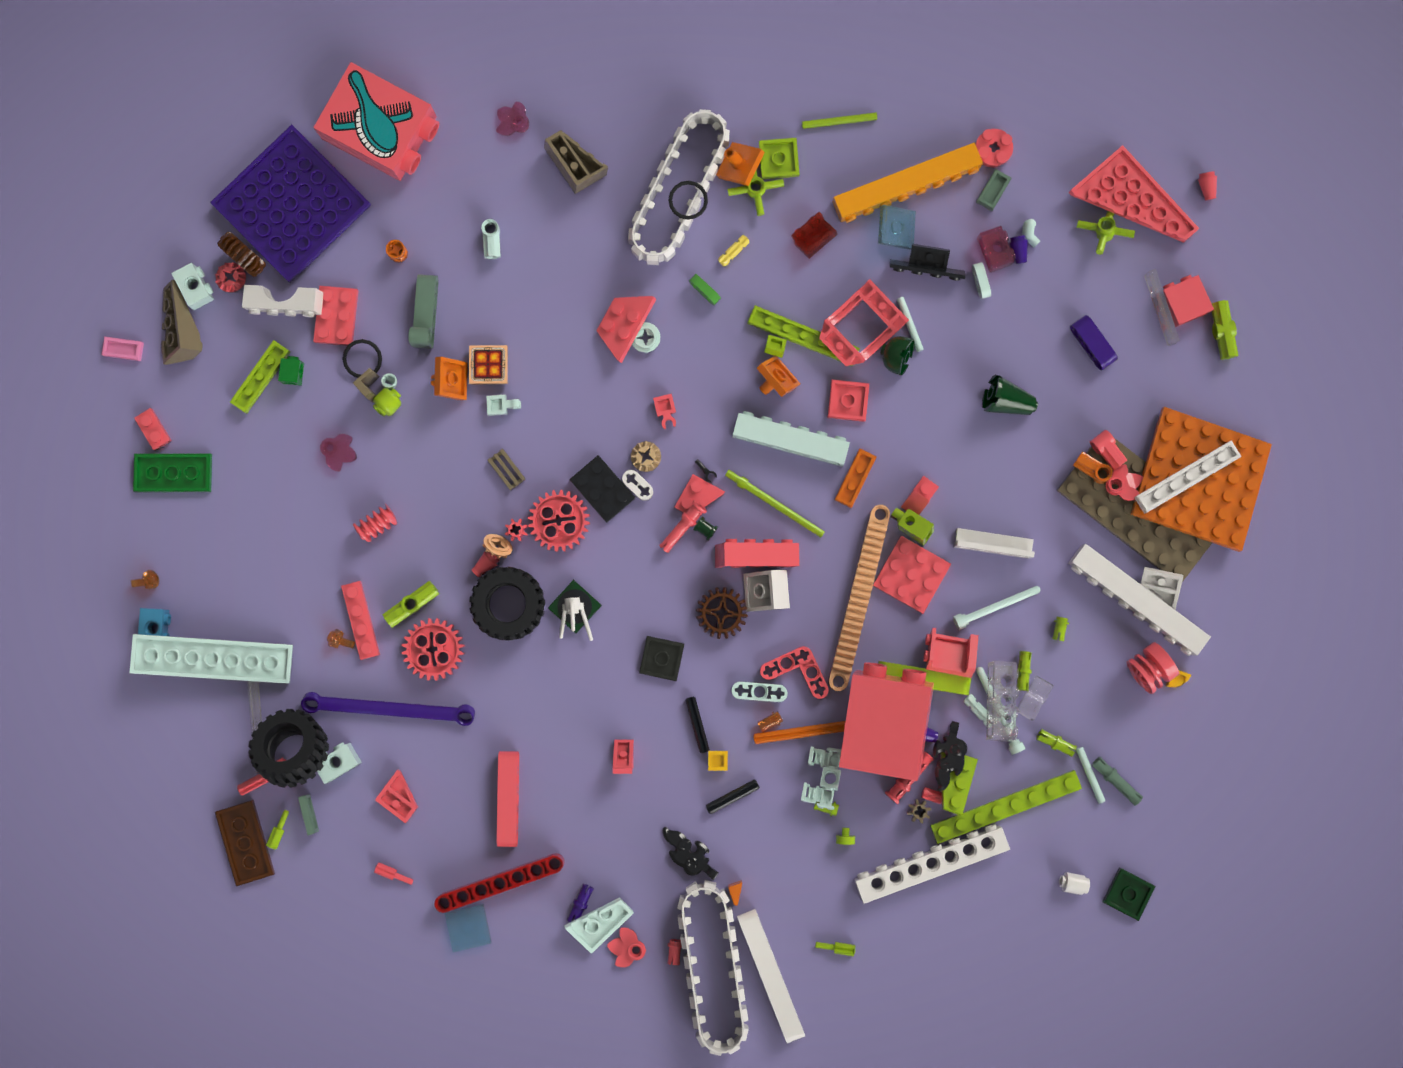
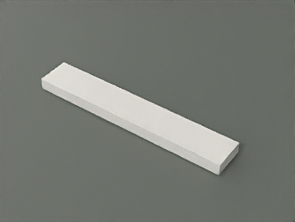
M1229 441L1134 498L1145 514L1242 456L1233 442Z

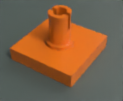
M732 142L730 147L724 152L725 157L716 176L719 179L749 186L765 152L759 148Z
M777 356L764 361L757 367V370L766 379L759 387L765 395L775 389L782 397L801 384Z
M435 357V374L431 376V379H435L431 381V385L434 386V395L461 401L467 400L468 362Z

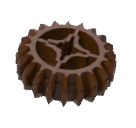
M227 232L225 235L223 234L217 242L218 247L251 276L256 277L265 268V262L233 233Z
M718 587L715 588L716 594L714 595L709 590V598L706 595L702 596L706 600L705 603L698 601V604L703 606L702 609H696V612H702V615L696 616L697 620L703 619L699 626H707L703 632L706 633L709 629L712 630L710 637H713L714 632H717V639L721 638V633H724L725 639L728 638L727 632H731V635L735 636L736 634L733 629L736 628L740 632L742 629L738 624H746L745 621L741 620V617H748L747 614H742V611L747 610V607L740 606L745 600L742 599L738 602L737 599L740 597V594L738 593L733 597L734 590L731 589L729 594H727L726 587H723V593H719ZM721 597L718 608H707V605L713 599ZM726 598L735 603L738 612L727 609ZM722 603H724L723 608L732 615H724L722 623H720V618L716 613H712V611H720ZM706 614L717 617V628L709 624ZM726 618H737L731 627L723 629Z

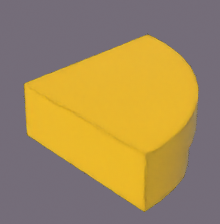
M1179 670V675L1170 682H1167L1166 687H1179L1190 679L1191 674Z

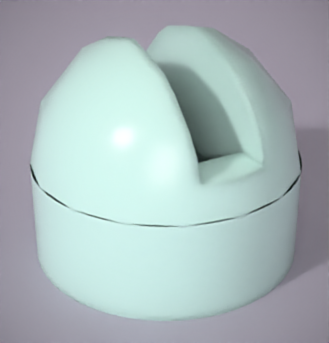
M388 373L382 377L381 382L384 388L391 390L397 386L395 375Z

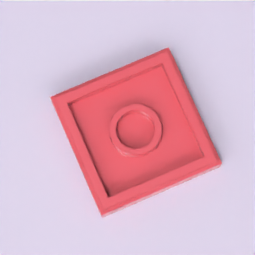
M831 380L827 418L865 422L870 383Z

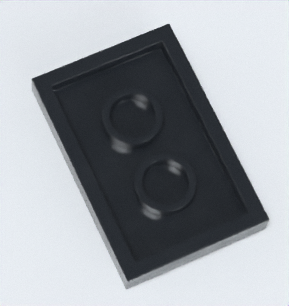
M599 455L569 479L606 523L636 499Z

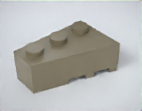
M562 130L545 139L544 149L575 194L607 176L608 166L595 159L594 155L590 152H586L580 147V144Z

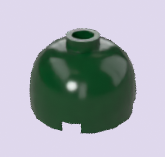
M902 336L890 339L887 345L884 344L880 352V355H883L884 366L892 373L903 375L909 364H906L909 357L912 358L915 341Z

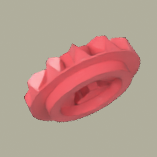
M234 262L224 263V265L218 267V271L215 273V282L225 292L240 290L246 281L244 269ZM225 273H229V274L234 273L232 276L234 277V279H235L236 281L234 282L233 280L231 281L230 279H229L228 281H226V280H227V276H226Z

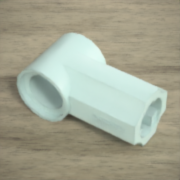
M487 219L482 223L481 227L483 232L484 258H501L500 228L495 220ZM494 225L496 230L493 233H487L486 228Z

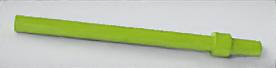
M728 470L725 474L726 477L737 483L739 488H745L820 538L825 533V531L749 483V480L744 476L740 477L731 470Z

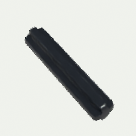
M694 696L686 698L685 701L699 752H708L710 749L696 698Z
M754 779L708 803L706 809L709 814H713L760 788L759 784Z

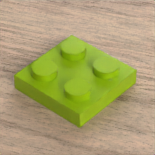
M797 138L759 141V149L765 152L760 161L762 179L799 177Z

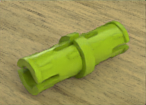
M1019 651L1018 668H1016L1018 673L1016 690L1029 691V677L1032 674V670H1030L1032 652Z
M1042 728L1038 732L1040 735L1036 737V740L1051 746V749H1057L1070 757L1075 753L1072 750L1077 749L1076 745Z

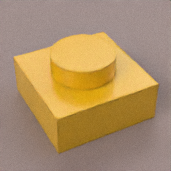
M708 751V771H728V751Z

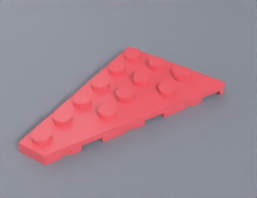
M1123 145L1068 192L1071 196L1183 243L1199 229Z

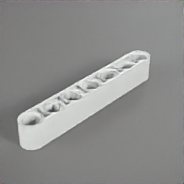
M756 909L738 915V921L787 1044L805 1037Z

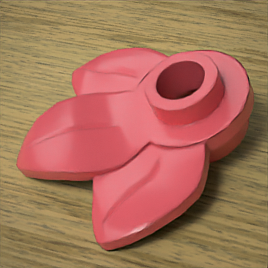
M1123 464L1113 470L1112 477L1105 484L1106 491L1114 496L1119 495L1123 500L1134 501V497L1139 495L1136 489L1140 486L1143 476L1128 473L1127 465ZM1116 484L1119 488L1113 489L1112 485Z
M626 927L620 928V938L613 939L607 944L609 950L618 956L615 965L618 967L630 966L634 960L642 959L646 952L645 945L638 940L636 933ZM633 947H638L640 952L634 953Z

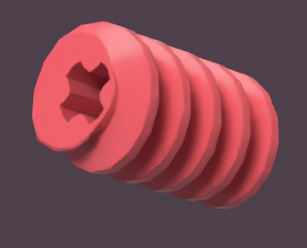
M386 503L385 510L379 507V514L372 511L373 518L366 515L367 522L360 519L361 526L353 524L356 532L363 540L371 542V536L374 538L378 537L377 531L383 534L384 527L388 530L391 529L390 523L397 525L396 517Z

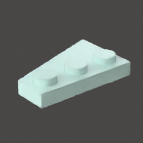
M619 897L564 925V927L592 954L634 912Z

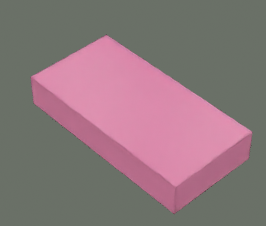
M104 336L101 355L141 361L144 343Z

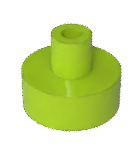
M842 828V835H836V844H855V836L849 835L850 828Z

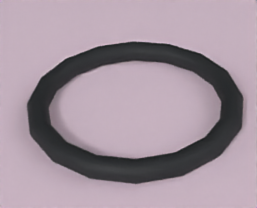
M680 182L670 191L669 207L679 218L686 220L695 219L702 215L707 208V192L697 182ZM683 185L696 186L703 193V207L694 215H682L673 206V195Z
M355 340L348 344L343 352V365L347 372L356 378H359L361 374L353 372L347 365L346 360L348 351L356 344L365 343L372 346L378 355V364L374 371L377 373L381 367V351L376 344L369 340Z

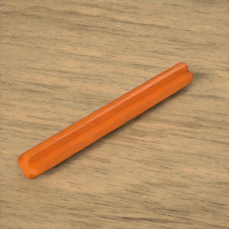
M846 721L755 733L753 735L754 743L761 744L844 732Z

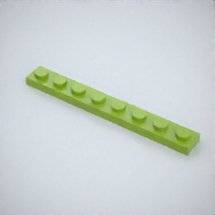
M1072 770L965 811L961 816L955 815L931 824L930 827L936 843L939 844L1078 791L1082 787L1076 771Z

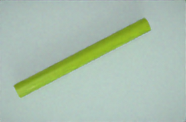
M877 112L802 121V128L877 120Z

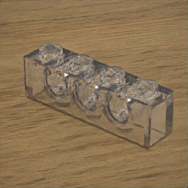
M992 661L988 663L986 740L1010 742L1016 740L1018 735V727L1016 726L1018 707L1016 706V699L1019 690L1016 687V681L1019 676L1017 662ZM1001 678L1006 680V687L1002 685ZM1001 697L1006 700L1005 706L1001 703ZM1001 716L1006 720L1005 726L1000 721Z

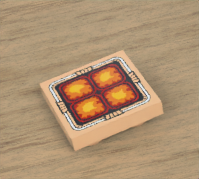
M469 346V384H508V346Z

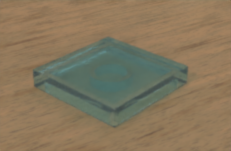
M887 205L880 206L878 244L911 250L912 244H914L916 211Z
M484 904L445 913L453 952L492 943Z

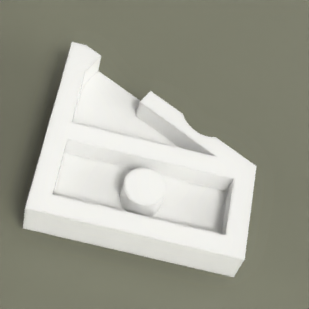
M1144 567L1140 584L1176 610L1183 575Z

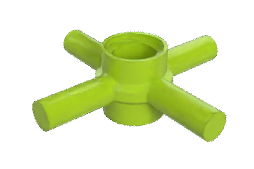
M756 170L749 186L728 188V196L747 193L750 197L754 198L757 216H763L764 208L761 196L767 189L784 187V180L764 182L762 178L757 176ZM758 184L761 189L754 191L751 189V186Z
M1107 211L1105 217L1099 219L1097 224L1080 220L1077 223V228L1096 232V236L1099 239L1096 253L1099 255L1103 254L1106 242L1112 240L1114 235L1134 238L1135 235L1134 230L1116 227L1115 220L1113 219L1114 213Z

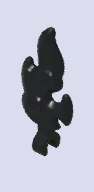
M952 721L949 736L943 737V743L937 740L933 747L935 758L941 752L946 754L944 758L938 760L935 769V778L938 783L939 792L948 787L951 771H954L955 775L958 776L964 768L967 744L957 738L959 722Z
M667 827L663 828L664 838L676 848L675 851H669V855L674 863L682 867L688 875L695 876L703 870L711 879L714 880L719 873L708 864L709 858H706L704 855L709 853V849L704 843L695 841L697 850L692 852V843L683 833L669 830Z

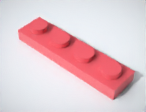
M357 581L342 585L360 660L380 655L362 582Z

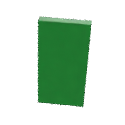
M210 453L134 454L133 492H211L212 454Z

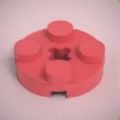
M986 129L975 143L983 165L987 167H999L1006 163L1013 153L1011 135L1000 129ZM996 144L999 150L992 152V148L989 145Z

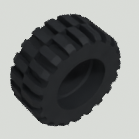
M498 567L493 571L486 572L485 576H481L477 580L478 583L476 586H473V594L469 599V602H471V608L469 609L470 614L474 617V623L479 626L483 633L495 639L510 641L521 639L527 634L532 633L536 626L538 627L540 619L545 612V599L543 597V590L532 575L514 567ZM502 586H514L525 597L526 605L523 614L511 622L498 620L490 610V598Z
M286 709V712L282 710L276 711L275 715L272 716L270 714L265 717L266 720L264 722L261 721L257 725L258 729L254 730L251 735L253 740H250L248 745L251 749L248 751L251 764L265 780L273 785H278L282 788L287 787V785L290 788L296 787L297 783L303 785L307 783V779H313L316 776L317 770L321 771L324 766L322 762L327 760L328 754L325 752L329 750L327 735L314 718L309 714H305L304 711L296 710L295 712L294 709ZM294 735L303 736L302 747L294 757L286 761H275L276 749L284 739Z

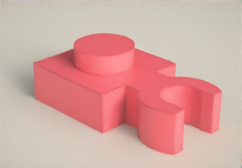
M672 394L653 398L657 417L663 416V429H666L665 423L667 421H672L673 427H676V420L671 416V414L676 413Z

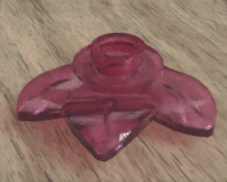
M516 101L512 108L504 106L497 110V116L501 121V124L496 129L499 134L510 136L514 132L523 133L528 130L529 119L526 116V108L522 103Z
M339 434L334 439L326 438L320 445L322 454L326 456V464L337 472L341 471L343 462L348 463L357 459L356 452L349 446L353 438L347 434ZM330 444L333 445L332 451H328L327 449L328 445Z

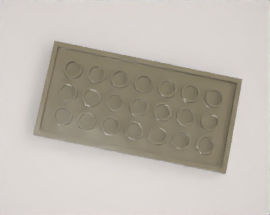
M1115 439L1117 447L1127 459L1124 464L1127 465L1128 473L1142 476L1146 462ZM1092 447L1088 449L1086 454L1102 464L1108 465L1102 455L1097 454ZM1074 468L1057 491L1157 569L1182 574L1184 581L1212 542L1131 515L1134 501H1126L1119 495L1109 494L1105 488L1106 483H1096L1093 478ZM1098 470L1100 478H1107L1105 470ZM1116 484L1112 485L1113 489L1119 488Z

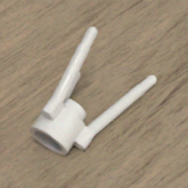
M578 597L564 599L565 604H562L563 612L559 638H563L566 614H570L571 631L574 632L575 614H578L580 610L589 640L592 641L593 637L584 611V603H580V598Z

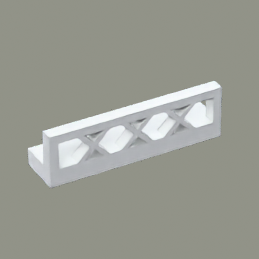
M961 528L956 529L955 548L1028 559L1034 558L1035 554L1032 551L1034 539Z

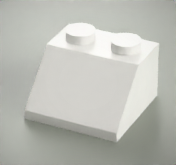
M769 570L743 574L746 612L790 608L787 570Z

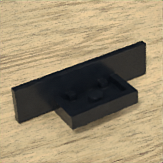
M912 244L909 262L890 259L889 262L890 268L897 272L909 270L917 275L929 273L932 277L941 278V276H948L949 279L959 281L960 278H966L964 270L947 268L950 249Z

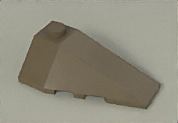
M171 280L163 288V312L166 313L164 323H162V330L166 331L165 341L161 342L163 364L165 365L192 360L203 348L199 331L175 280Z

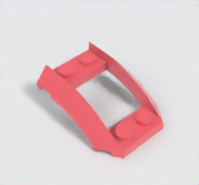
M869 279L841 307L824 320L819 339L845 366L864 363L898 332L909 319ZM864 300L887 324L888 328L862 352H859L835 325Z

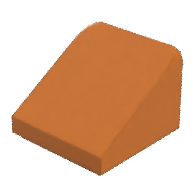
M742 880L731 883L728 886L735 906L739 902Z

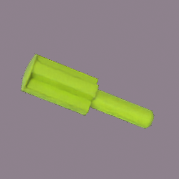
M288 810L283 811L277 827H273L266 844L267 847L272 849L278 848L285 831L282 828L289 814Z
M822 942L815 943L816 948L834 950L835 954L854 957L856 946L839 942H835V945Z

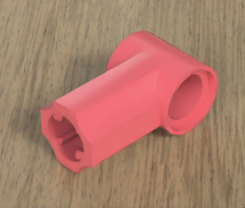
M1104 430L1090 441L1093 450L1097 454L1102 455L1112 470L1117 469L1127 461L1109 431Z

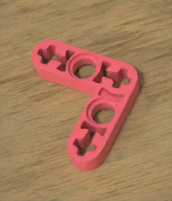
M803 646L764 663L760 668V675L764 679L770 680L799 667L813 697L822 699L828 694V686L812 651L808 647ZM800 650L808 651L807 660L804 661L803 658L797 660L799 664L795 665L791 654L794 653L796 657L801 654ZM785 657L789 658L792 662L791 666L787 669H784L780 664L781 660ZM777 661L781 672L777 673L776 669L772 671V676L764 675L765 666L772 668L775 666L773 662ZM809 667H814L817 670L816 677L809 678L806 675V670ZM819 677L821 678V681L818 682L819 686L825 688L821 696L819 693L815 694L814 692L817 689L815 683L812 686L810 684V681H816Z

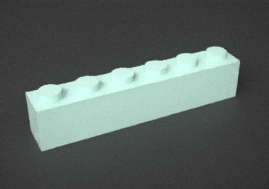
M743 411V414L738 413L733 438L842 467L845 463L850 442H847L844 437H828V434L822 431H817V433L809 432V428L798 426V428L790 427L791 424L788 422L780 421V423L772 422V418L762 416L760 419L754 417L753 413Z

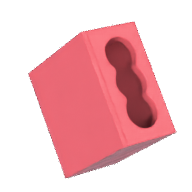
M1188 275L1180 279L1181 282L1176 285L1174 282L1163 286L1164 290L1158 294L1173 328L1202 317L1214 310L1199 275L1194 277Z

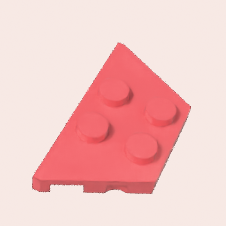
M655 297L614 298L596 330L620 363L623 362L656 301Z

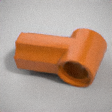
M1083 451L1073 464L1075 468L1087 474L1099 484L1106 483L1112 476V469L1109 465L1102 464ZM1098 470H1105L1107 478H1100Z

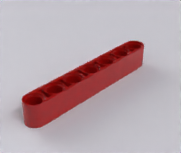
M558 853L551 854L444 892L436 898L435 908L437 911L445 913L558 873L564 866V858ZM553 858L558 859L560 867L553 868L550 860ZM539 865L542 869L541 874H534L532 866ZM514 872H521L523 880H515ZM502 878L505 882L504 887L496 886L495 880ZM478 885L485 886V894H480L477 891ZM460 891L467 893V900L463 901L459 898L458 894ZM441 898L448 899V907H443L441 905Z

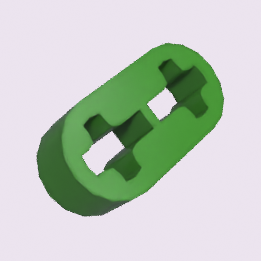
M697 274L689 280V283L712 305H715L721 299L718 293Z

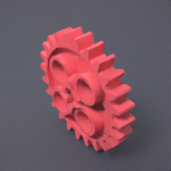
M553 490L552 496H549L546 492L545 499L539 496L540 503L533 502L536 509L529 510L534 515L528 517L529 520L533 521L528 527L534 528L530 534H537L535 541L542 540L540 544L542 547L548 544L547 550L549 551L554 546L555 552H558L559 547L564 552L566 551V546L573 549L572 543L574 542L580 545L578 539H585L582 533L589 531L584 527L585 525H590V522L585 521L590 515L584 514L588 508L581 507L583 500L576 502L577 495L571 498V492L568 491L565 496L563 490H560L559 495ZM565 505L572 507V511L568 515L562 513V508ZM547 508L553 510V515L550 518L543 516V512ZM558 516L561 519L576 517L575 520L562 521L560 526L557 523L542 525L543 522L557 520ZM574 524L575 531L571 534L566 533V525ZM549 527L556 528V534L553 537H548L546 534Z
M428 618V624L421 620V626L414 624L415 631L408 630L411 635L410 637L404 636V639L408 642L407 644H402L403 647L407 648L406 651L401 652L407 655V658L403 661L410 662L407 668L411 669L414 667L415 669L412 674L415 675L420 672L419 678L421 679L425 675H427L428 681L431 680L432 676H434L435 681L438 680L439 675L445 679L446 672L450 675L453 674L451 668H459L456 662H463L459 658V655H465L464 652L460 651V648L465 647V645L459 644L463 637H457L456 635L459 633V630L452 631L454 625L451 624L447 627L446 620L442 624H440V619L436 618L435 623H433L431 618ZM431 632H433V646L438 648L437 651H434V655L433 652L429 651V648H432ZM441 633L446 635L444 644H440L437 640L438 635ZM421 636L427 638V643L423 647L418 643V639ZM443 652L447 653L449 657L446 663H442L439 659ZM423 655L429 657V663L426 666L422 665L420 661ZM434 656H435V660H436V663H437L436 666L433 665Z

